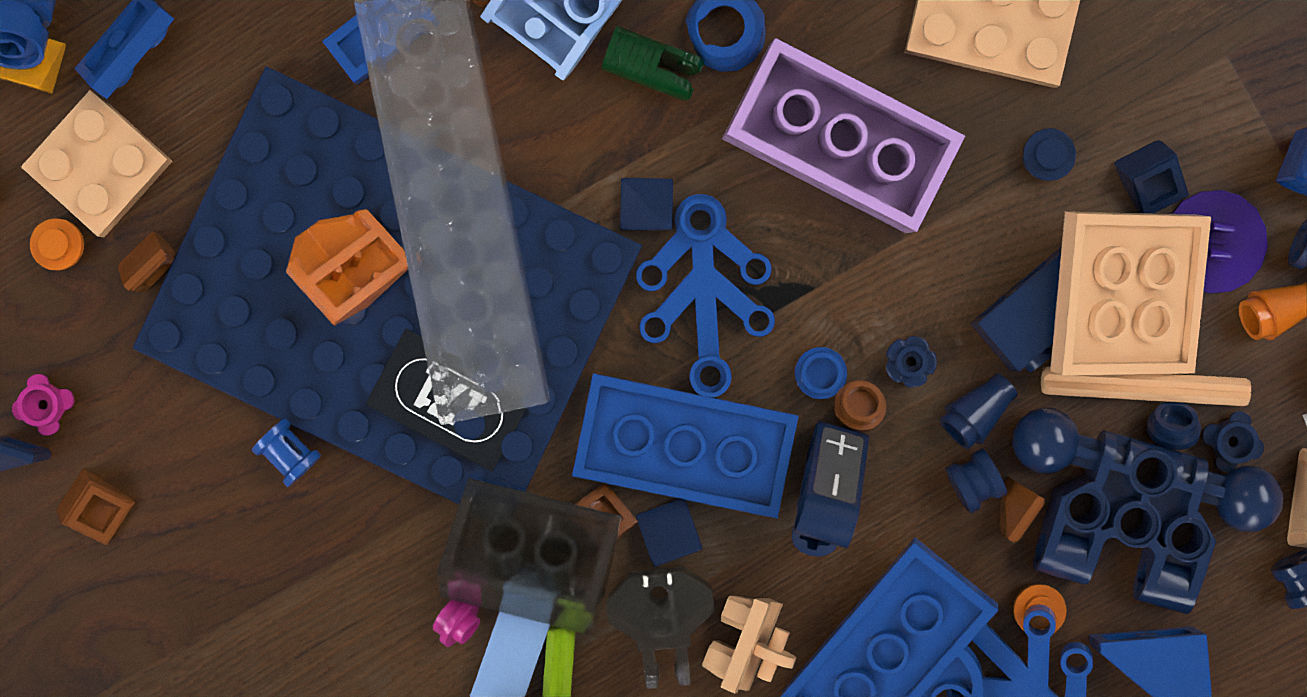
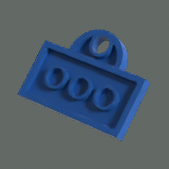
M914 537L782 691L781 697H936L941 691L947 689L957 690L964 697H983L982 668L976 655L967 645L996 614L998 603Z

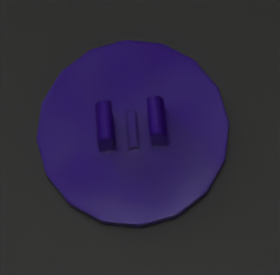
M1224 190L1202 191L1181 201L1171 213L1211 217L1203 292H1230L1248 283L1262 267L1268 248L1266 226L1257 209L1242 196Z

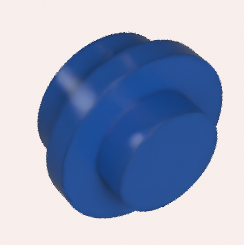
M815 347L809 349L800 356L795 366V380L798 387L803 393L815 399L833 397L843 388L847 379V367L843 358L830 348Z

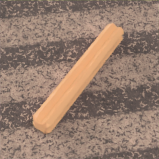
M1049 366L1043 368L1041 375V390L1044 394L1230 406H1247L1251 399V382L1247 378L1184 374L1059 375L1050 372L1051 367Z

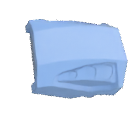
M490 0L480 18L487 23L493 22L503 28L549 63L556 70L555 75L565 80L577 66L622 0Z

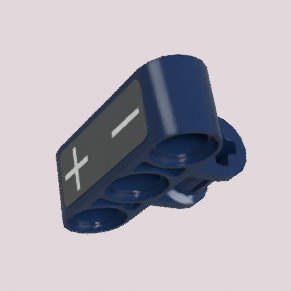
M817 421L807 452L801 491L797 501L796 520L792 530L793 544L800 552L809 556L819 557L830 554L837 546L848 548L860 511L869 435Z

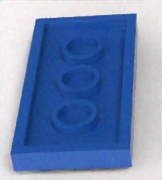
M593 373L572 476L778 519L799 416Z

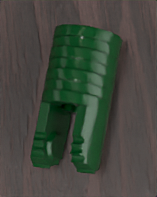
M617 25L607 48L601 70L686 101L691 99L694 91L691 85L692 82H689L688 79H684L682 76L679 77L677 74L658 68V66L660 65L676 72L680 71L683 74H688V76H695V74L701 72L704 61L700 56Z

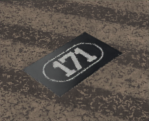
M405 329L366 402V405L491 472L494 471L503 454L501 444L504 437L508 433L515 431L527 409L524 404V391L509 383L498 392L491 393L483 390L476 378L479 367L408 329ZM468 408L478 410L485 419L484 432L473 440L461 438L454 428L457 414Z

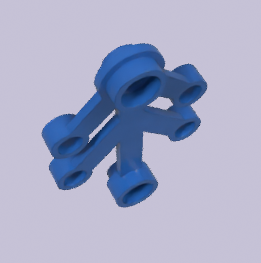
M696 194L686 198L678 206L675 213L677 232L652 260H647L638 267L636 279L638 284L646 291L660 290L666 284L667 271L691 246L693 269L655 312L648 313L642 318L639 329L642 337L650 343L664 341L670 334L672 323L695 298L699 359L692 365L689 378L693 389L698 394L713 398L722 395L728 389L732 378L728 364L720 359L716 297L743 320V326L750 335L756 337L765 336L772 331L775 324V318L770 309L761 305L757 306L714 268L713 246L740 267V275L748 284L759 285L764 283L770 277L772 267L767 257L762 254L753 253L725 228L726 212L717 199L705 194ZM697 211L706 212L711 219L710 226L702 231L694 229L690 223L693 213ZM757 259L764 263L765 274L762 278L752 279L747 275L746 264L750 260ZM656 266L661 270L662 279L657 285L649 286L643 282L642 272L646 267ZM755 311H762L768 316L769 323L763 331H755L749 325V317ZM653 317L660 318L665 323V332L657 338L650 337L645 331L646 322ZM707 366H714L720 372V380L714 386H706L700 380V373Z
M1036 604L1029 607L1024 614L1023 627L1028 635V665L988 624L972 639L1009 677L983 676V697H1058L1048 686L1050 637L1056 629L1055 614L1048 606ZM1041 615L1046 617L1050 624L1044 629H1036L1032 627L1029 621L1034 616ZM1072 642L1062 649L1060 655L1061 668L1067 675L1065 697H1086L1087 675L1093 668V655L1087 645L1080 642ZM1078 653L1083 655L1087 661L1080 667H1074L1067 662V658L1071 654ZM953 689L946 690L947 697H964Z

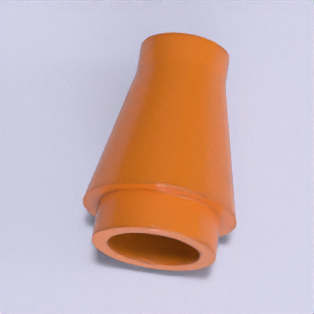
M1307 282L1299 285L1250 292L1248 298L1239 304V317L1248 335L1255 340L1265 338L1271 341L1307 317Z

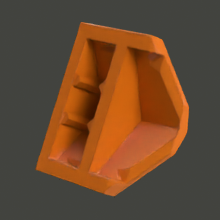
M367 209L358 210L352 215L319 220L295 237L286 273L335 326L371 305L413 266L414 260Z

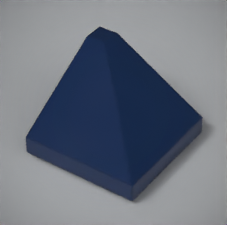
M621 178L620 230L672 231L673 179Z
M6 435L0 436V471L49 460L52 452L48 448Z

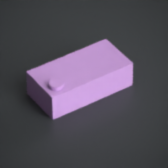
M775 38L768 46L722 139L904 233L918 231L965 135Z

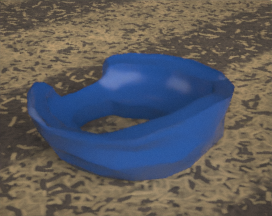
M696 0L687 13L685 23L687 24L690 40L697 56H700L704 61V65L720 72L738 71L753 62L763 49L766 37L765 15L755 0ZM728 6L735 8L741 13L745 28L742 37L737 43L728 47L704 44L699 34V21L704 20L713 9Z

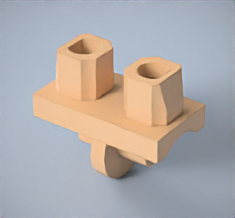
M728 597L721 614V622L742 630L737 646L735 648L722 641L715 640L709 646L702 663L704 668L723 679L721 688L734 694L738 693L739 689L750 691L756 673L758 678L771 682L777 665L793 668L796 657L784 650L790 633L778 627L774 629L783 606L782 603L770 598Z

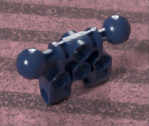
M1042 407L1030 411L1019 420L1013 431L1012 445L1017 459L1024 467L1035 473L1051 474L1063 470L1069 464L1086 468L1085 474L1078 475L1052 490L1034 552V571L1087 585L1093 576L1103 544L1107 539L1115 537L1129 547H1143L1133 585L1134 599L1183 614H1189L1197 601L1216 544V540L1203 516L1198 512L1200 502L1216 506L1218 515L1226 525L1243 532H1256L1272 525L1283 510V493L1279 482L1270 472L1260 467L1243 466L1225 475H1220L1208 471L1206 459L1105 430L1100 432L1097 439L1078 433L1076 424L1072 419L1056 408ZM1155 457L1158 463V472L1155 477L1147 482H1139L1136 476L1139 463L1146 458ZM1082 493L1091 494L1093 500L1091 510L1085 516L1072 517L1069 509L1073 498ZM1132 508H1141L1143 518L1140 526L1130 532L1122 531L1121 518L1124 513ZM1183 523H1191L1193 528L1191 539L1185 545L1173 546L1172 533L1175 528Z

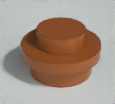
M856 380L845 384L838 391L834 399V413L837 420L845 428L860 433L868 432L876 428L883 420L886 413V400L883 393L875 385L867 381Z

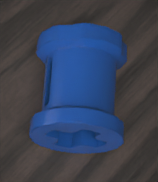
M284 418L270 429L251 450L256 456L263 454L284 476L282 482L289 487L304 475L322 455L317 450L310 451L289 429L291 423Z

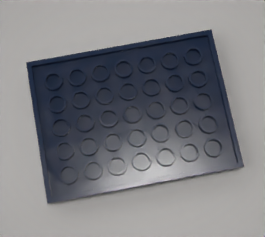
M266 66L132 349L281 420L286 418L291 425L508 528L643 246ZM367 209L414 260V264L371 305L334 326L286 273L295 237L319 220L352 215L358 210ZM405 329L479 367L476 378L483 390L491 393L498 392L509 383L525 392L524 404L527 409L515 431L508 433L504 437L501 444L503 454L493 472L366 405ZM464 409L455 417V431L463 439H476L484 432L485 419L478 410Z

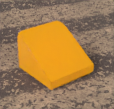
M48 39L44 58L39 65L22 70L0 66V79L52 94L67 44Z

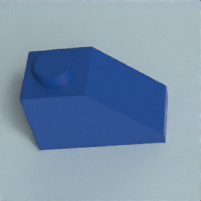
M1187 626L1089 635L1090 646L1150 696L1212 697L1207 634L1197 628Z

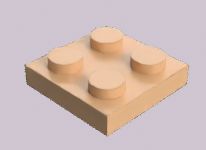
M89 90L21 168L95 235L104 238L173 161L97 92Z

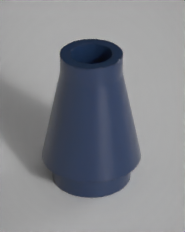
M996 373L987 382L946 405V413L939 419L940 423L956 443L965 449H970L975 443L983 444L1009 404L1018 396V393L1005 377Z

